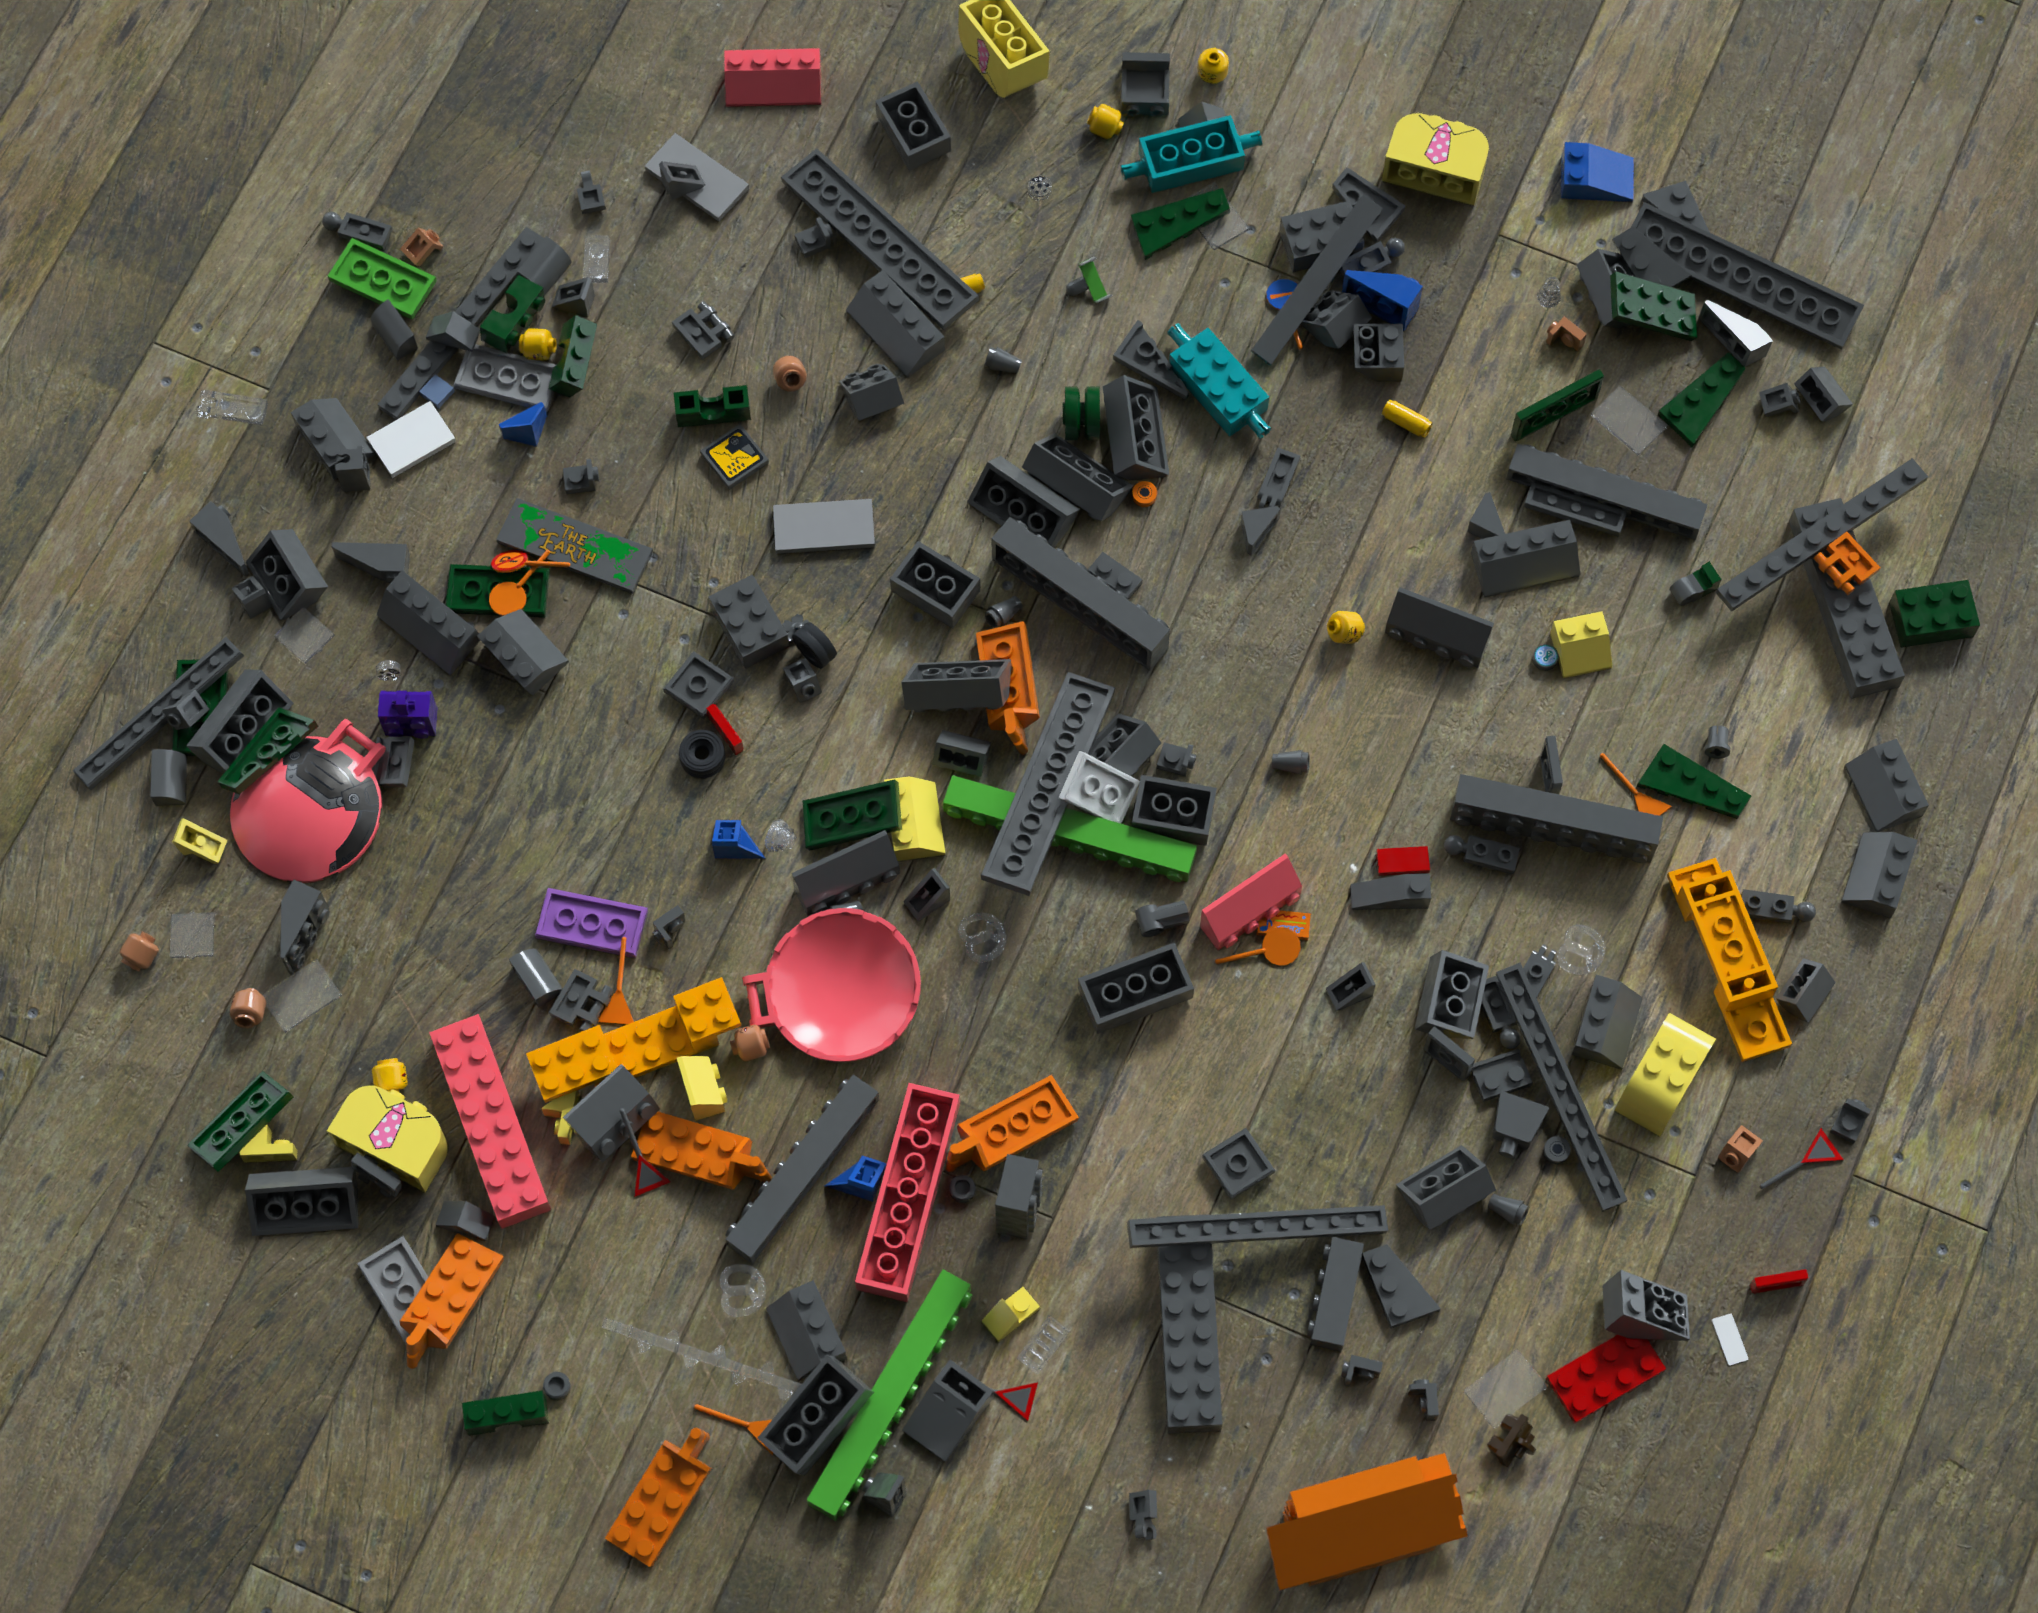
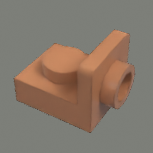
M417 228L400 250L415 265L420 267L434 249L441 250L444 246L438 241L440 237L434 231Z
M1564 316L1559 322H1553L1548 328L1546 343L1551 345L1560 337L1566 346L1573 347L1579 351L1585 343L1587 334Z
M1741 1125L1726 1143L1718 1159L1739 1173L1763 1140Z

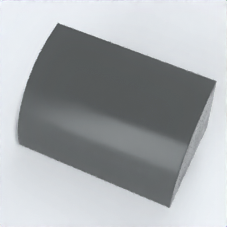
M546 236L518 269L517 274L542 286L545 296L572 261L556 242Z
M388 299L374 311L371 323L398 361L418 349L414 334Z
M1826 367L1810 368L1794 383L1821 421L1830 420L1853 405Z
M942 730L936 741L932 765L981 777L987 762L991 742Z
M153 749L150 795L155 806L186 805L187 756L173 750Z
M528 949L509 958L511 967L538 1008L559 996L563 988L537 949Z
M1803 958L1776 999L1793 1016L1809 1023L1836 982L1824 964Z

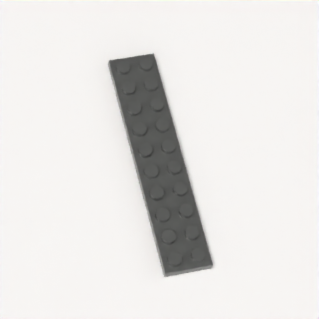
M817 148L781 177L783 184L828 223L830 227L878 271L883 270L906 296L943 330L979 301V295Z
M1645 202L1631 226H1634L1692 275L1690 279L1841 350L1863 310L1864 304Z
M1067 672L983 869L981 880L1030 896L1068 805V802L1060 799L1059 795L1078 752L1081 751L1089 755L1115 693V687Z

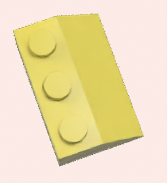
M910 776L884 780L885 782L895 779L899 782L902 830L891 832L893 850L897 860L902 861L945 855L935 782Z

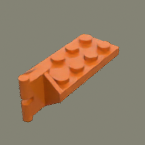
M1024 621L977 632L976 640L979 660L1011 659L1009 697L1001 708L990 710L986 707L991 730L1006 731L1018 752L1024 755L1028 752L1024 729L1038 720L1040 716L1027 628Z
M1050 1075L958 1124L957 1130L962 1141L950 1146L945 1168L947 1171L952 1172L955 1168L972 1160L983 1171H986L1005 1161L1007 1154H1018L1077 1122L1079 1117L1054 1077Z
M658 1111L643 1125L637 1139L643 1158L652 1166L732 1190L735 1189L744 1176L761 1180L764 1183L772 1180L771 1174L761 1159L757 1156H750L752 1141L744 1136ZM633 1149L631 1158L635 1161H638L635 1150Z
M458 1233L456 1234L400 1320V1326L410 1334L406 1339L407 1366L410 1369L418 1366L419 1360L428 1347L448 1348L503 1263L504 1256Z
M693 1428L682 1448L667 1440L663 1442L607 1533L606 1540L647 1566L652 1567L712 1470L711 1467L697 1459L706 1442L710 1439L708 1432Z

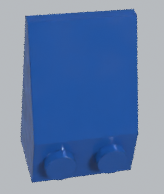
M1564 143L1561 155V199L1633 202V157L1590 143Z
M1347 270L1344 274L1342 292L1359 295L1368 312L1390 324H1403L1404 331L1419 309L1423 286L1415 279L1407 278L1400 274Z

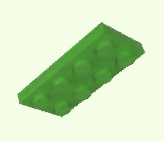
M353 238L328 274L329 281L380 305L389 299L399 314L412 320L437 282L435 276Z

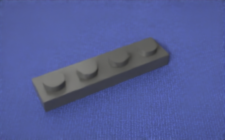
M1532 482L1524 504L1526 508L1564 520H1570V522L1618 537L1627 511Z

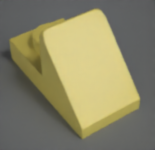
M183 818L179 823L172 842L183 855L194 854L213 864H217L220 861L227 840Z
M578 1090L554 1099L542 1107L544 1116L561 1118L556 1119L554 1134L557 1135L560 1144L571 1145L573 1130L564 1120L563 1116L578 1104L580 1096Z
M267 1124L240 1150V1156L244 1162L297 1160V1149L288 1140H276L274 1144H271L272 1131Z
M1022 1287L1007 1300L1002 1298L985 1316L982 1323L999 1342L1040 1310V1306L1026 1289Z

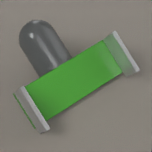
M1096 257L1078 264L1083 277L1067 284L1066 292L1070 296H1076L1088 289L1094 303H1099L1112 296V294L1107 295L1093 263V260L1097 259Z

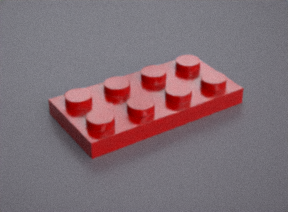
M1616 1335L1549 1374L1546 1380L1574 1424L1661 1374L1666 1370V1367L1647 1339L1626 1338Z

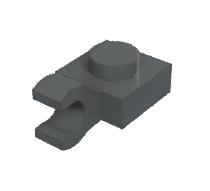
M590 170L580 172L583 188H578L577 193L582 214L606 210L601 185H593Z
M1144 1490L1129 1493L1130 1521H1136L1135 1537L1137 1539L1145 1538V1540L1156 1539L1157 1531L1151 1519L1157 1518V1492L1155 1490Z

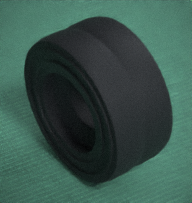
M810 622L805 623L792 635L798 650L811 664L819 669L824 668L837 655L836 649L828 637Z
M693 731L685 736L680 744V762L683 769L693 777H712L722 769L725 763L723 742L711 731ZM699 749H706L709 751V756L704 760H699L695 757V753Z

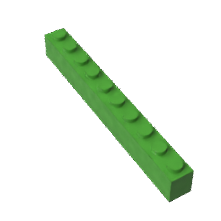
M952 775L943 801V810L953 818H968L975 824H989L995 826L1000 831L1016 793ZM1068 808L1065 810L1051 846L1055 847L1059 845L1068 847L1072 852L1079 854L1083 852L1093 854L1099 860L1107 861L1110 859L1117 861L1123 867H1138L1147 874H1162L1175 882H1181L1182 880L1188 882L1197 850V845Z
M944 1269L941 1271L872 1388L874 1391L873 1395L859 1410L807 1498L808 1506L835 1521L839 1515L844 1517L851 1505V1502L848 1501L853 1492H859L865 1481L862 1478L867 1468L871 1470L878 1459L877 1450L880 1445L885 1446L892 1435V1432L889 1431L894 1422L899 1423L906 1410L903 1408L907 1399L912 1400L919 1389V1386L916 1384L921 1375L926 1377L933 1364L930 1362L934 1353L939 1354L946 1343V1340L943 1339L948 1330H954L959 1321L958 1312L961 1307L966 1308L973 1296L970 1293L971 1284Z

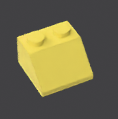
M1602 611L1553 622L1550 635L1553 645L1559 654L1558 662L1563 678L1612 668L1609 632Z
M709 1056L677 1057L695 1121L725 1112L723 1103H727L728 1100L724 1087L718 1088L716 1079L721 1078L717 1064L711 1065Z

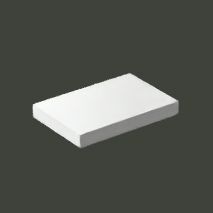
M431 401L367 437L369 444L392 478L456 442L455 437Z
M1079 751L1059 798L1096 817L1122 824L1140 781Z

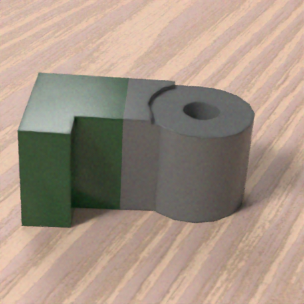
M1709 561L1694 573L1677 580L1671 585L1669 590L1678 604L1684 606L1716 591L1722 579Z

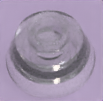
M783 819L773 821L767 832L765 847L769 852H785L794 846L796 841V835L793 834L794 829Z

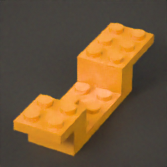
M1713 858L1668 872L1667 878L1685 922L1694 921L1717 977L1718 984L1714 994L1741 1061L1745 1062L1790 1048L1792 1046L1791 1039L1773 998L1778 985L1731 870L1722 873L1717 859Z
M723 978L715 979L674 995L676 1006L603 1034L600 1025H597L526 1053L544 1102L552 1101L592 1084L596 1087L620 1064L634 1078L677 1062V1057L693 1056L718 1046L717 1035L741 1026Z

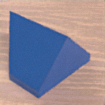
M540 402L500 423L499 428L502 437L506 440L537 446L547 418L544 404Z
M716 820L712 839L715 858L766 859L741 825V820Z
M861 1156L859 1162L824 1186L874 1202L887 1163Z

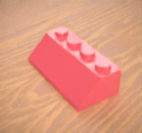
M820 48L724 50L726 107L821 105Z
M1286 854L1282 855L1202 909L1200 928L1217 950L1224 946L1225 948L1231 947L1238 941L1240 935L1245 932L1250 934L1259 926V920L1264 917L1270 920L1280 912V908L1286 904L1291 906L1300 899L1302 884Z

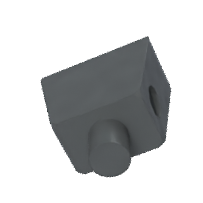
M1501 1091L1497 1101L1492 1138L1502 1142L1499 1154L1506 1158H1514L1517 1147L1528 1150L1545 1119L1549 1107Z

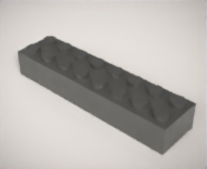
M1838 498L1794 509L1789 519L1793 536H1797L1842 506V499ZM1852 530L1851 532H1849V534H1850V535L1855 539V541L1857 542V540H1856V538H1855V535H1854V532H1853V530ZM1826 549L1821 551L1826 558L1831 556ZM1814 557L1803 563L1851 699L1899 688L1905 674L1871 579H1868L1862 585H1859L1852 579L1849 583L1855 589L1851 594L1847 595L1842 589L1838 590L1834 585L1835 581L1818 568L1819 564L1814 560ZM1839 563L1834 565L1842 575L1847 572Z
M1009 517L991 538L993 561L1149 671L1152 670L1168 650L1170 629L1163 620L1150 616L1143 606L1130 602L1123 592L1110 588L1103 578L1090 574L1083 564L1070 560L1063 550L1053 548L1043 536L1035 535L1029 531L1023 522L1015 521Z
M1460 774L1450 820L1455 821L1456 824L1461 826L1475 825L1480 826L1485 831L1499 830L1504 831L1509 836L1518 837L1522 835L1531 837L1532 840L1537 842L1551 841L1556 842L1561 847L1575 846L1589 853L1598 851L1606 853V855L1613 858H1620L1622 856L1631 858L1632 861L1637 863H1651L1659 843L1663 816Z
M1159 1216V1217H1157V1218L1183 1217V1216ZM1212 1244L1157 1247L1167 1434L1221 1432L1223 1424Z

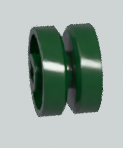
M1065 386V402H1062V423L1065 425V440H1078L1080 437V425H1084L1085 438L1087 440H1100V386H1087L1084 393V402H1080V390L1077 386Z

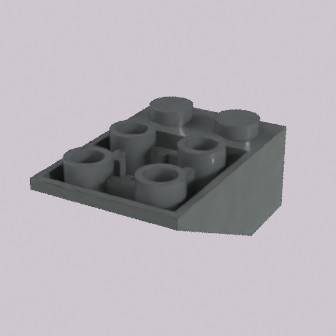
M294 879L281 901L280 957L291 975L294 974L296 968L299 969L304 963V954L307 948L315 943L317 930L321 924H325L330 913L321 891Z
M1620 1270L1602 1285L1605 1330L1626 1338L1690 1340L1686 1294Z
M949 1360L931 1384L902 1431L946 1462L993 1400V1390L952 1360Z

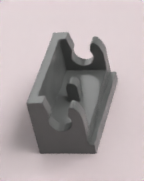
M357 446V449L339 451V457H350L347 463L335 464V471L343 492L371 490L370 466L363 447Z

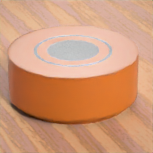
M1148 481L1138 482L1132 490L1133 501L1141 507H1149L1154 504L1157 498V489L1154 484Z

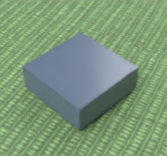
M436 374L419 391L423 398L431 401L438 409L455 392L451 385Z

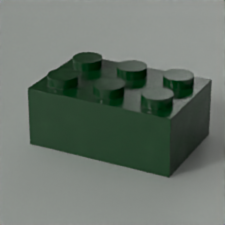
M1969 580L1895 590L1889 601L1900 648L1971 638L1975 636L1980 627Z

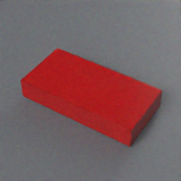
M713 703L706 708L708 718L733 753L738 755L743 752L742 740L716 704L714 705Z
M1428 846L1376 850L1378 876L1430 873Z
M1807 1269L1755 1277L1750 1286L1752 1293L1756 1294L1803 1286L1809 1277Z

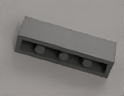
M1332 1237L1331 1245L1325 1244L1322 1260H1327L1326 1269H1320L1317 1285L1322 1286L1321 1294L1315 1295L1312 1307L1313 1311H1317L1315 1321L1310 1320L1307 1336L1312 1337L1310 1345L1342 1352L1364 1243Z

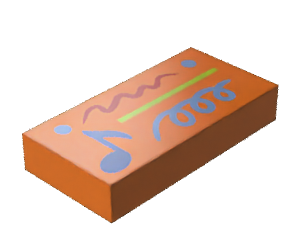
M1280 910L1270 920L1264 917L1258 921L1257 935L1266 936L1270 930L1285 927L1292 930L1300 940H1308L1311 913Z

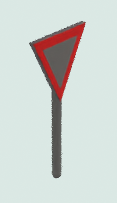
M621 1108V1117L638 1158L635 1197L668 1184L671 1181L643 1158L626 1112Z
M1820 1128L1804 1158L1762 1183L1760 1189L1768 1187L1806 1163L1843 1161L1844 1159L1822 1128Z
M1038 1382L1005 1390L990 1388L993 1390L994 1395L1000 1396L1029 1421Z

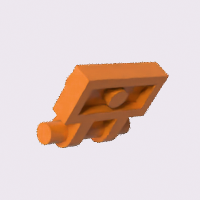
M1845 532L1828 545L1826 550L1831 554L1830 557L1826 558L1822 552L1814 557V560L1819 564L1818 568L1823 573H1827L1835 581L1834 585L1838 590L1842 589L1847 595L1851 594L1855 589L1849 581L1854 579L1859 585H1862L1878 573L1881 568L1848 532ZM1839 563L1847 572L1842 575L1834 565Z

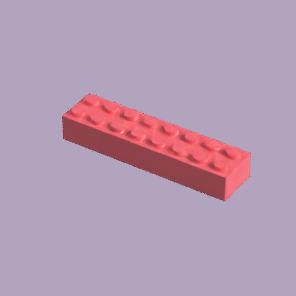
M479 1014L429 1032L501 1229L551 1211Z
M908 1083L855 1280L856 1290L908 1302L960 1107L959 1094Z

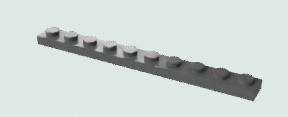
M525 227L455 313L477 327L506 293L518 276V269L544 238L528 227ZM430 341L377 404L378 408L396 420L401 418L420 396L419 391L435 374L437 375L459 348Z
M1913 458L1719 587L1716 594L1732 612L1826 549L1829 544L1845 532H1851L1924 483L1928 475Z
M1521 963L1496 972V977L1602 1212L1626 1203L1628 1200Z
M1385 1205L1129 1219L1127 1221L1130 1248L1386 1234L1388 1232Z

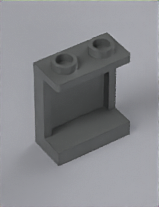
M1122 52L1121 114L1129 116L1152 115L1155 117L1169 115L1170 53Z

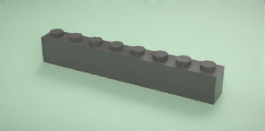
M1517 444L1506 478L1531 487L1532 482L1612 506L1627 511L1625 518L1696 540L1708 505L1702 503L1697 498H1687L1678 495L1675 491L1662 490L1650 483H1640L1631 480L1628 476L1615 475L1603 468H1593L1584 465L1581 461L1568 460L1556 453H1546L1527 444Z
M854 1074L849 1080L845 1079L840 1084L837 1090L838 1095L833 1101L829 1099L821 1110L823 1113L821 1117L809 1124L805 1131L807 1135L804 1139L795 1142L790 1150L791 1155L786 1162L781 1161L774 1170L775 1176L770 1182L766 1181L758 1191L759 1197L755 1202H749L742 1211L743 1217L738 1224L733 1223L725 1234L727 1236V1246L753 1264L879 1101V1092Z

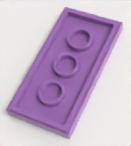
M548 888L535 937L537 939L620 955L621 939L626 937L625 956L636 958L648 908Z

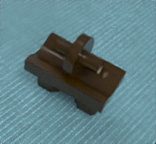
M1506 1414L1502 1420L1501 1428L1509 1434L1505 1440L1494 1435L1487 1444L1489 1451L1496 1455L1500 1463L1507 1468L1514 1457L1521 1460L1525 1453L1534 1455L1536 1451L1535 1447L1531 1444L1535 1438L1530 1433L1533 1427L1528 1422L1529 1418L1523 1414L1519 1418Z

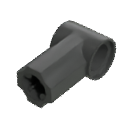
M1184 900L1158 907L1154 904L1146 905L1135 911L1142 937L1156 936L1162 933L1164 929L1190 922Z

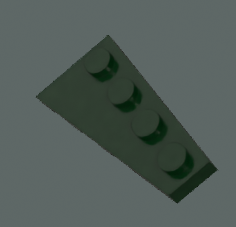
M1223 188L1132 214L1131 220L1145 260L1152 257V254L1160 249L1164 250L1170 247L1171 243L1176 240L1188 237L1192 234V231L1201 226L1205 227L1229 214L1230 207Z
M1728 352L1662 407L1658 412V416L1685 442L1693 447L1726 397L1729 396L1746 368Z
M278 707L217 782L221 788L240 795L318 727L316 721Z
M1666 744L1662 745L1637 784V787L1649 788L1667 797L1671 795L1683 799V802L1695 803L1704 806L1707 810L1738 819L1751 798L1750 794Z

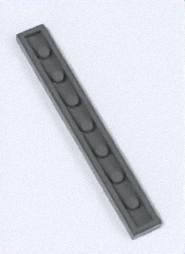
M1364 194L1360 197L1251 350L1253 354L1268 365L1273 363L1381 212L1382 207Z
M225 637L79 764L73 772L92 790L168 723L167 717L162 711L165 707L174 705L189 690L196 689L200 695L244 655Z

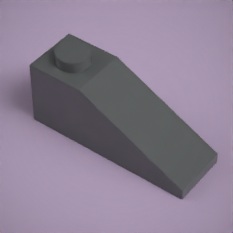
M1709 300L1704 302L1698 319L1744 367L1767 356L1773 340L1758 324Z
M210 501L189 521L192 529L246 577L249 572L229 520L230 514L222 505L217 507Z
M332 542V549L336 558L382 581L391 583L402 570L406 574L409 573L410 553L407 544Z
M1403 874L1350 885L1351 910L1428 909L1431 901L1430 874Z
M878 1472L875 1478L870 1477L862 1490L865 1492L864 1499L869 1504L893 1517L906 1496L904 1477L897 1474Z

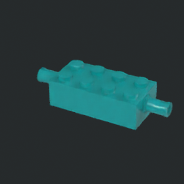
M1231 115L1139 138L1138 151L1141 161L1120 165L1121 174L1124 175V180L1144 175L1147 177L1151 192L1155 193L1244 170L1245 162L1243 150L1262 146V137L1259 130L1239 136Z
M1179 323L1174 325L1176 329L1172 326L1167 334L1179 346V348L1170 353L1169 363L1175 375L1182 380L1186 388L1229 437L1248 425L1259 439L1264 438L1262 434L1264 433L1266 436L1271 431V427L1260 417L1261 414L1268 410L1269 396L1209 328L1191 338Z

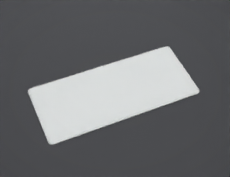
M1732 1314L1712 1319L1728 1365L1748 1360Z

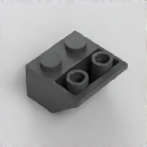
M1331 290L1321 296V300L1311 308L1300 325L1324 346L1339 349L1354 335V324H1366L1372 317L1359 295Z
M1354 324L1355 370L1376 381H1402L1404 372L1403 324Z
M884 364L872 365L867 368V371L862 373H850L845 376V379L839 381L852 413L858 420L904 404L896 376Z

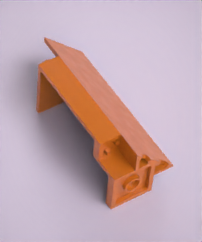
M1442 1453L1421 1460H1417V1457L1414 1456L1290 1492L1284 1512H1282L1284 1523L1266 1527L1279 1590L1308 1583L1309 1586L1431 1552L1434 1551L1437 1545L1468 1537L1462 1518L1464 1513L1461 1497L1455 1483H1458L1456 1473H1451L1446 1454Z

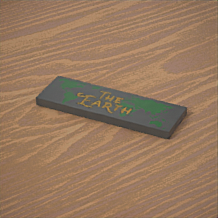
M516 498L496 539L498 544L523 551L527 555L538 559L546 550H550V554L544 561L569 562L570 567L562 568L632 594L653 553V548Z

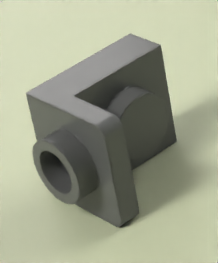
M821 217L816 219V226L795 234V240L804 258L831 248L830 238L833 237V233L828 223L824 225Z
M1788 383L1759 392L1764 414L1767 417L1790 409L1793 413L1799 412L1797 406L1800 403L1799 394Z
M586 459L587 465L563 468L566 494L596 491L595 481H599L598 467H593L591 459Z
M806 658L783 668L785 676L793 687L800 703L822 693L817 676Z
M196 689L189 690L174 705L167 706L162 711L167 717L168 723L175 730L191 727L209 708Z
M1164 742L1157 763V769L1186 777L1188 768L1193 769L1197 755L1193 754L1194 745L1188 744V748H1183Z
M677 905L653 922L655 931L652 934L660 945L665 944L668 949L673 947V944L667 933L676 932L683 926V922L686 921L681 908Z
M1847 1098L1830 1132L1854 1144L1871 1109L1867 1108L1866 1104L1860 1100Z
M1351 1355L1349 1362L1344 1361L1341 1377L1345 1378L1344 1385L1350 1386L1353 1372L1358 1373L1359 1377L1373 1380L1374 1377L1379 1378L1383 1362Z
M1426 1379L1413 1381V1384L1408 1386V1395H1424V1397L1419 1399L1420 1413H1425L1426 1421H1436L1439 1416L1436 1383H1429V1380Z

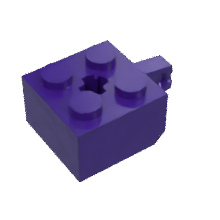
M380 691L378 718L385 735L389 737L414 736L420 739L436 736L438 708L432 691Z

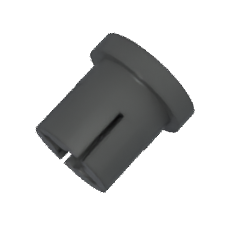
M1718 725V734L1717 726L1709 728L1708 744L1705 746V754L1708 757L1721 759L1730 755L1728 728Z

